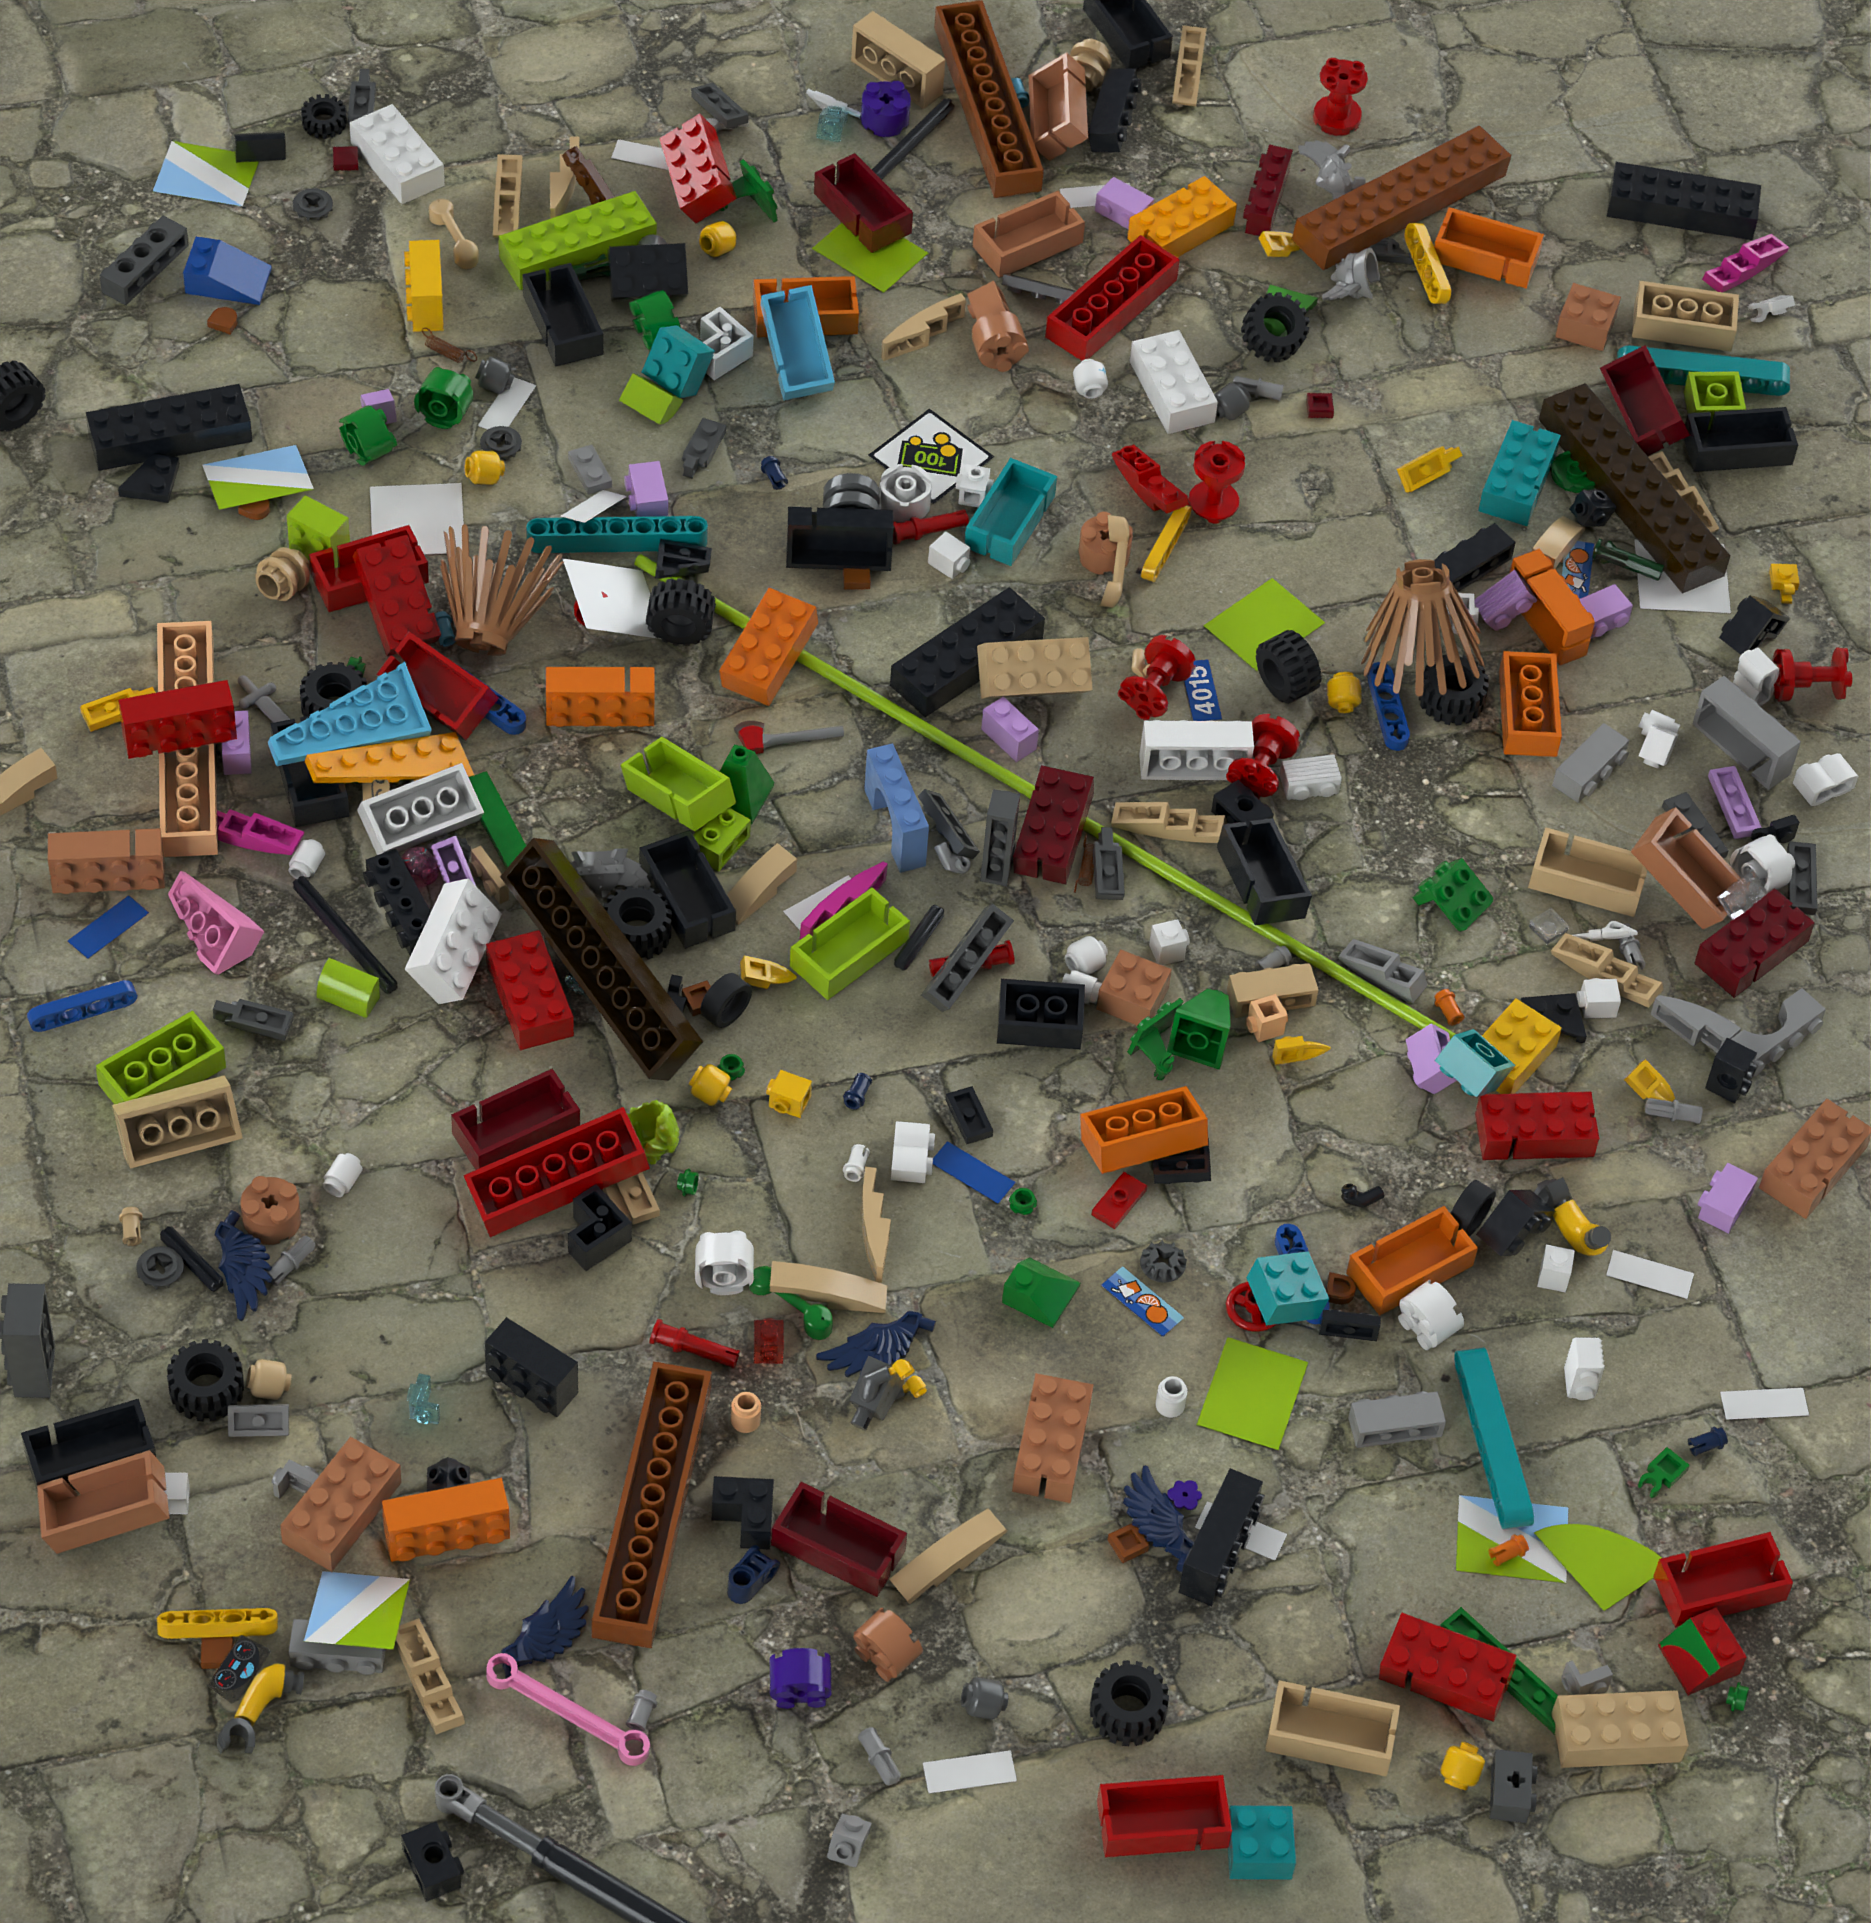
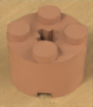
M999 311V315L992 316L989 313L976 321L972 327V340L979 360L984 366L998 369L1000 372H1006L1028 353L1029 348L1018 317L1008 311Z
M1100 512L1097 516L1087 520L1080 532L1078 550L1080 562L1090 572L1101 575L1104 572L1112 571V574L1114 573L1117 542L1109 541L1108 515L1111 514L1108 512ZM1130 525L1125 567L1129 563L1133 529Z
M255 1177L252 1183L244 1190L240 1201L242 1223L248 1234L253 1235L254 1238H259L261 1244L265 1245L278 1244L280 1240L287 1237L290 1239L296 1234L301 1223L299 1195L296 1186L277 1177Z
M883 1607L854 1632L853 1638L858 1644L854 1648L856 1654L865 1662L870 1659L877 1666L876 1671L879 1676L886 1682L896 1678L923 1653L919 1640L913 1643L909 1637L913 1632L909 1626L891 1610L888 1609L884 1613Z

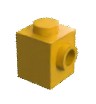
M780 1070L776 1079L772 1078L766 1090V1094L769 1095V1107L779 1113H787L801 1118L811 1098L812 1081Z

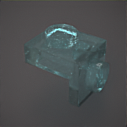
M837 106L824 108L819 114L816 137L839 142L843 126L847 123L849 112H844L842 108Z
M419 1373L416 1383L410 1384L407 1394L410 1418L415 1419L419 1423L438 1424L440 1420V1407L438 1404L428 1402L431 1393V1377L429 1375Z

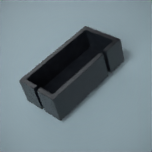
M1084 0V12L1126 69H1137L1146 66L1148 61L1152 64L1171 57L1173 36L1146 0Z
M571 263L549 268V290H546V272L544 269L522 274L523 297L546 347H548V352L555 367L604 355L603 331Z
M1787 407L1717 411L1714 413L1709 433H1707L1711 418L1710 412L1687 414L1685 426L1690 436L1684 438L1693 472L1793 465L1798 442L1794 429L1791 428L1792 423Z
M788 507L786 568L834 570L850 568L870 569V571H891L894 529L893 510L817 508V512H812V507Z
M310 716L300 717V722L306 720ZM295 719L270 723L271 736L295 724ZM305 761L279 766L295 827L349 817L348 794L344 783H314Z
M1274 819L1250 821L1243 845L1247 829L1246 822L1224 824L1221 829L1217 849L1244 904H1247L1246 909L1254 925L1305 919L1312 894Z
M690 830L639 847V864L642 865L641 868L648 874L647 878L651 883L650 887L655 889V894L661 893L664 895V901L668 900L672 910V927L685 949L708 941V935H711L712 939L735 931L736 910L703 852L700 853V847Z
M139 1398L53 1423L57 1444L54 1445L51 1444L48 1425L21 1433L24 1452L36 1490L37 1485L63 1478L75 1491L76 1489L68 1481L69 1475L148 1450L156 1457L155 1446L149 1428L146 1425V1419Z
M1229 1469L1184 1562L1178 1593L1211 1607L1216 1596L1222 1598L1228 1581H1226L1229 1573H1234L1238 1564L1239 1557L1237 1556L1240 1549L1244 1550L1251 1535L1249 1533L1251 1526H1256L1262 1512L1260 1508L1265 1498V1495L1261 1493L1263 1481L1234 1469Z

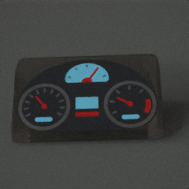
M240 1635L207 1686L231 1704L240 1700L271 1653V1650Z

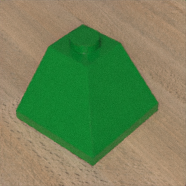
M1027 1258L1016 1265L1006 1280L1002 1303L1053 1328L1081 1283L1032 1258Z

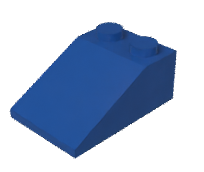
M196 236L183 271L185 294L260 305L272 267L221 240Z

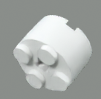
M903 464L891 466L884 471L879 487L880 510H893V521L896 523L909 521L911 517L923 519L930 511L932 485L929 474L921 467L912 465L911 468L903 467Z
M1767 835L1736 849L1731 855L1730 866H1734L1735 872L1748 885L1743 893L1751 898L1755 896L1762 898L1774 888L1778 890L1790 882L1792 868L1795 867V860L1773 835Z
M732 1231L731 1233L715 1234L706 1232L700 1236V1241L695 1249V1281L700 1288L703 1289L704 1285L710 1288V1293L733 1295L742 1292L743 1286L748 1283L750 1286L753 1283L754 1248L752 1243L746 1239L744 1232Z
M1431 1280L1423 1283L1399 1302L1402 1313L1398 1316L1399 1322L1406 1330L1412 1329L1417 1334L1418 1343L1425 1350L1436 1347L1464 1326L1462 1314L1456 1315L1453 1309L1457 1305L1453 1297L1439 1283L1434 1282L1430 1284Z

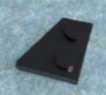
M153 454L119 486V497L169 503L180 465L179 457Z
M660 539L655 578L661 579L709 572L712 548Z
M1575 993L1521 998V1002L1562 1027L1561 1033L1576 1037V1042L1585 1043L1587 1036Z
M1209 1138L1207 1146L1153 1160L1154 1184L1211 1181Z

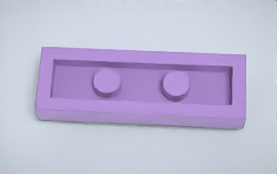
M1730 766L1710 770L1708 778L1734 839L1750 837L1754 829L1762 827L1736 767Z

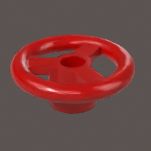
M1248 1282L1241 1283L1230 1291L1226 1300V1310L1229 1318L1238 1327L1247 1331L1261 1332L1269 1330L1276 1325H1266L1265 1322L1261 1321V1311L1258 1304H1255L1257 1302ZM1244 1291H1246L1245 1297L1240 1295ZM1235 1303L1246 1308L1251 1314L1252 1323L1245 1321L1237 1314Z

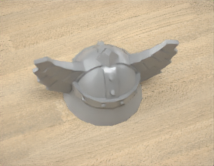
M1317 140L1314 142L1306 141L1304 146H1298L1299 154L1310 158L1319 167L1316 185L1331 193L1333 200L1366 184L1364 177H1354L1353 181L1348 173L1352 164L1349 162L1345 164L1344 157L1351 151L1350 146L1345 144L1337 150L1326 141L1323 143Z
M1368 247L1359 253L1348 254L1345 259L1342 258L1339 265H1335L1336 270L1331 275V280L1336 282V285L1327 293L1322 294L1323 301L1341 299L1347 295L1357 299L1363 296L1373 299L1367 278L1370 283L1380 281L1376 255L1373 249Z
M626 848L611 851L571 852L574 858L571 865L589 889L594 891L600 898L606 897L617 885L632 886L633 888H638V885L644 886L646 890L651 886L647 878L648 874L641 868L642 865L626 857L628 852Z

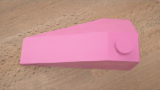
M179 872L168 896L179 918L184 920L188 927L187 935L190 940L195 942L198 948L196 953L199 960L214 974L219 975L252 956L264 931L248 916L186 872Z

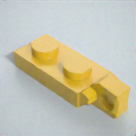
M1444 446L1435 448L1397 468L1405 492H1412L1450 472V468H1452L1450 462L1463 456L1459 446L1456 448L1450 447L1446 450Z
M153 687L141 691L128 688L81 705V714L92 732L121 721L118 699L156 692Z

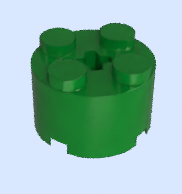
M664 290L656 291L629 303L630 310L633 316L636 317V319L632 320L634 328L638 334H644L642 338L647 350L652 348L659 328L674 325L681 328L678 317H674L672 312L674 307Z
M435 367L427 375L415 395L414 406L418 414L421 411L426 417L424 420L434 427L449 429L455 424L458 425L473 401L474 395L470 386L471 380L464 374Z
M370 405L339 419V423H343V426L339 427L343 442L350 454L355 452L359 456V459L356 461L362 466L392 452L393 448L397 446L396 438L388 431L385 424L387 422L385 413L382 409L375 410Z

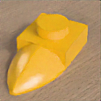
M1263 231L1259 236V240L1268 257H1288L1291 252L1301 249L1292 241V233Z
M745 955L740 961L741 978L752 986L768 989L770 984H783L797 979V976L790 970L772 961Z
M1286 1036L1275 1040L1272 1057L1275 1065L1303 1061L1320 1056L1329 1051L1331 1047L1318 1042L1304 1041L1303 1036Z
M1646 1059L1641 1061L1624 1079L1643 1100L1645 1098H1654L1673 1102L1675 1099L1670 1085Z

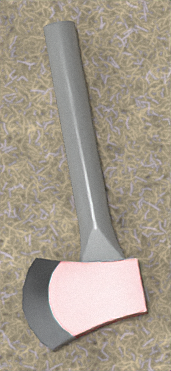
M744 721L734 727V731L742 745L756 754L764 753V749L774 745L844 736L843 726L781 734H763L765 724L759 721Z

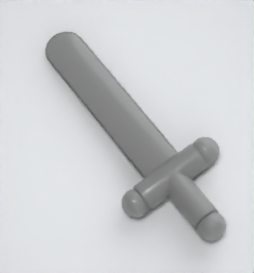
M241 675L238 678V683L249 694L239 701V706L242 709H247L256 704L273 723L290 720L268 696L276 690L274 683H267L258 689L247 676Z

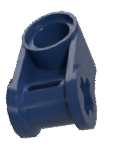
M753 1545L729 1572L728 1598L736 1604L749 1602L776 1575L780 1567V1561L770 1559L760 1552L759 1546ZM737 1583H744V1584H746V1585H745V1586H739V1585H737Z

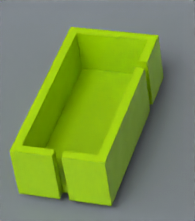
M660 737L643 749L650 771L649 775L643 755L640 752L620 764L627 790L673 819H679L681 824L694 832L736 803L729 777L664 737Z
M870 888L814 929L813 936L808 934L791 946L790 967L825 999L829 1000L906 943L909 939L910 920L894 906L889 908V902L875 889Z

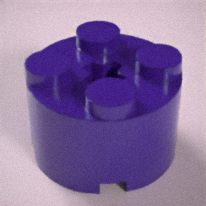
M901 81L869 82L866 85V89L862 94L861 123L866 130L869 128L874 131L876 136L893 137L900 134L903 128L908 127L911 97L904 83Z
M793 1648L783 1650L782 1657L776 1659L775 1654L771 1655L769 1659L770 1696L777 1701V1707L783 1709L793 1708L795 1703H807L812 1708H820L826 1705V1699L832 1695L831 1656L828 1653H825V1657L817 1655L816 1649Z

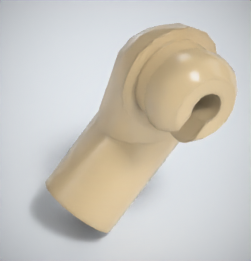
M1141 648L1134 649L1132 672L1138 677L1147 679L1146 672L1150 664H1145V650Z

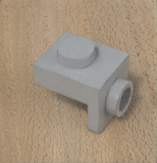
M289 1459L283 1468L277 1469L272 1478L274 1496L280 1499L289 1486L305 1494L319 1477V1474L312 1467H303Z
M1569 1661L1566 1663L1562 1674V1683L1565 1689L1571 1692L1572 1695L1604 1694L1609 1688L1613 1673L1609 1666L1605 1665L1580 1675L1574 1662Z
M842 1813L832 1833L827 1858L856 1867L862 1847L870 1833L872 1823L862 1820L858 1816H849Z

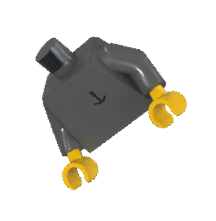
M868 1356L850 1397V1402L857 1409L850 1422L852 1425L866 1431L872 1418L883 1421L896 1399L905 1397L904 1393L910 1391L914 1398H918L927 1392L926 1385L919 1376H911L904 1384V1379L915 1372L909 1361L899 1359L891 1366Z

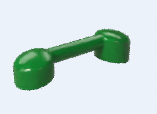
M760 1266L754 1269V1280L749 1286L753 1294L767 1295L771 1293L772 1267ZM774 1292L804 1314L803 1327L809 1337L815 1340H823L830 1336L833 1328V1317L827 1307L822 1304L811 1305L797 1294Z

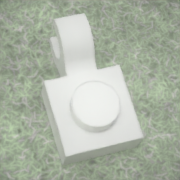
M1780 295L1760 303L1748 305V309L1758 310V315L1755 318H1751V322H1762L1769 312L1772 315L1787 312L1786 308L1795 305L1793 296Z

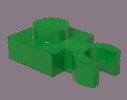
M1666 1447L1648 1464L1647 1471L1649 1473L1641 1476L1638 1487L1642 1488L1644 1484L1653 1485L1650 1497L1654 1498L1659 1494L1662 1484L1670 1489L1688 1471L1690 1465Z

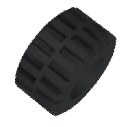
M1276 292L1274 296L1272 293L1266 294L1264 298L1261 296L1253 303L1242 321L1244 324L1241 327V333H1245L1242 339L1244 343L1248 342L1246 348L1249 351L1254 350L1256 352L1254 356L1257 358L1263 356L1264 361L1267 362L1271 358H1273L1274 362H1280L1282 358L1285 361L1297 352L1307 338L1306 335L1309 333L1310 328L1307 326L1310 322L1309 317L1304 316L1307 311L1305 307H1299L1300 302L1298 300L1292 301L1291 295L1287 294L1285 297H1282L1281 292ZM1274 318L1279 320L1285 326L1287 336L1278 337L1271 334L1264 325V319Z
M7 361L0 365V431H12L14 428H20L23 424L26 425L30 422V419L38 414L37 412L42 408V402L46 397L43 384L22 362L11 361L9 363Z
M677 578V580L667 579L666 582H659L657 586L652 588L646 615L648 630L654 632L653 635L656 638H661L663 642H670L673 645L683 644L684 646H690V644L700 643V640H706L712 630L716 606L715 597L711 595L712 592L709 589H704V585L700 583L697 584L693 580L687 581L683 578Z
M1286 630L1258 645L1256 649L1258 671L1265 686L1279 701L1286 704L1292 703L1320 687L1322 678L1318 659L1309 643L1299 633L1293 630Z
M1446 654L1442 655L1446 688H1455L1460 691L1447 689L1444 695L1440 694L1436 664L1432 667L1427 665L1424 671L1423 695L1419 697V701H1421L1420 706L1422 709H1426L1425 713L1429 717L1434 716V720L1437 722L1441 720L1445 722V725L1455 723L1456 726L1462 725V722L1468 724L1472 722V718L1477 719L1480 712L1484 709L1489 687L1488 674H1485L1483 666L1478 667V662L1475 661L1480 674L1477 679L1473 675L1467 656L1463 655V657H1460L1466 680V687L1461 688L1454 662H1449Z
M327 662L325 666L317 665L316 670L310 669L307 672V677L304 676L301 680L302 685H300L302 715L304 717L310 716L318 710L320 712L329 707L330 703L336 701L328 700L327 698L343 697L362 685L366 686L367 680L363 678V673L360 670L355 671V667L352 665L344 666L342 662H338V664Z
M638 885V888L627 886L624 891L619 889L615 891V896L610 895L607 898V903H604L603 908L641 958L646 957L649 960L653 958L654 953L659 955L663 952V948H667L672 932V910L668 900L664 901V895L661 893L655 894V889L653 888L646 890L644 886ZM633 920H641L648 924L631 926L626 923Z
M202 1339V1343L196 1344L195 1341L190 1342L188 1348L182 1346L178 1349L179 1355L174 1354L172 1356L171 1364H168L167 1380L172 1404H175L176 1410L179 1413L184 1412L186 1418L192 1419L195 1416L197 1421L203 1422L204 1418L216 1421V1416L220 1415L222 1418L228 1416V1405H237V1402H241L243 1398L244 1379L239 1356L236 1352L232 1353L230 1346L226 1344L222 1347L221 1342L216 1340L213 1343H209L208 1339ZM202 1375H214L220 1378L219 1381L210 1386H197L191 1383L195 1378Z
M1125 1660L1121 1666L1117 1662L1110 1665V1671L1104 1668L1100 1673V1677H1097L1094 1682L1089 1711L1090 1717H1093L1092 1724L1094 1728L1100 1727L1099 1734L1103 1738L1107 1735L1110 1736L1109 1742L1114 1744L1118 1740L1123 1742L1122 1746H1129L1130 1742H1134L1135 1746L1142 1745L1143 1739L1149 1742L1153 1739L1154 1733L1159 1734L1162 1724L1165 1723L1169 1703L1167 1684H1162L1163 1677L1160 1673L1154 1675L1153 1667H1142L1143 1662L1136 1661V1665H1132L1130 1660ZM1129 1695L1141 1700L1145 1707L1138 1711H1126L1118 1707L1113 1700L1120 1696Z

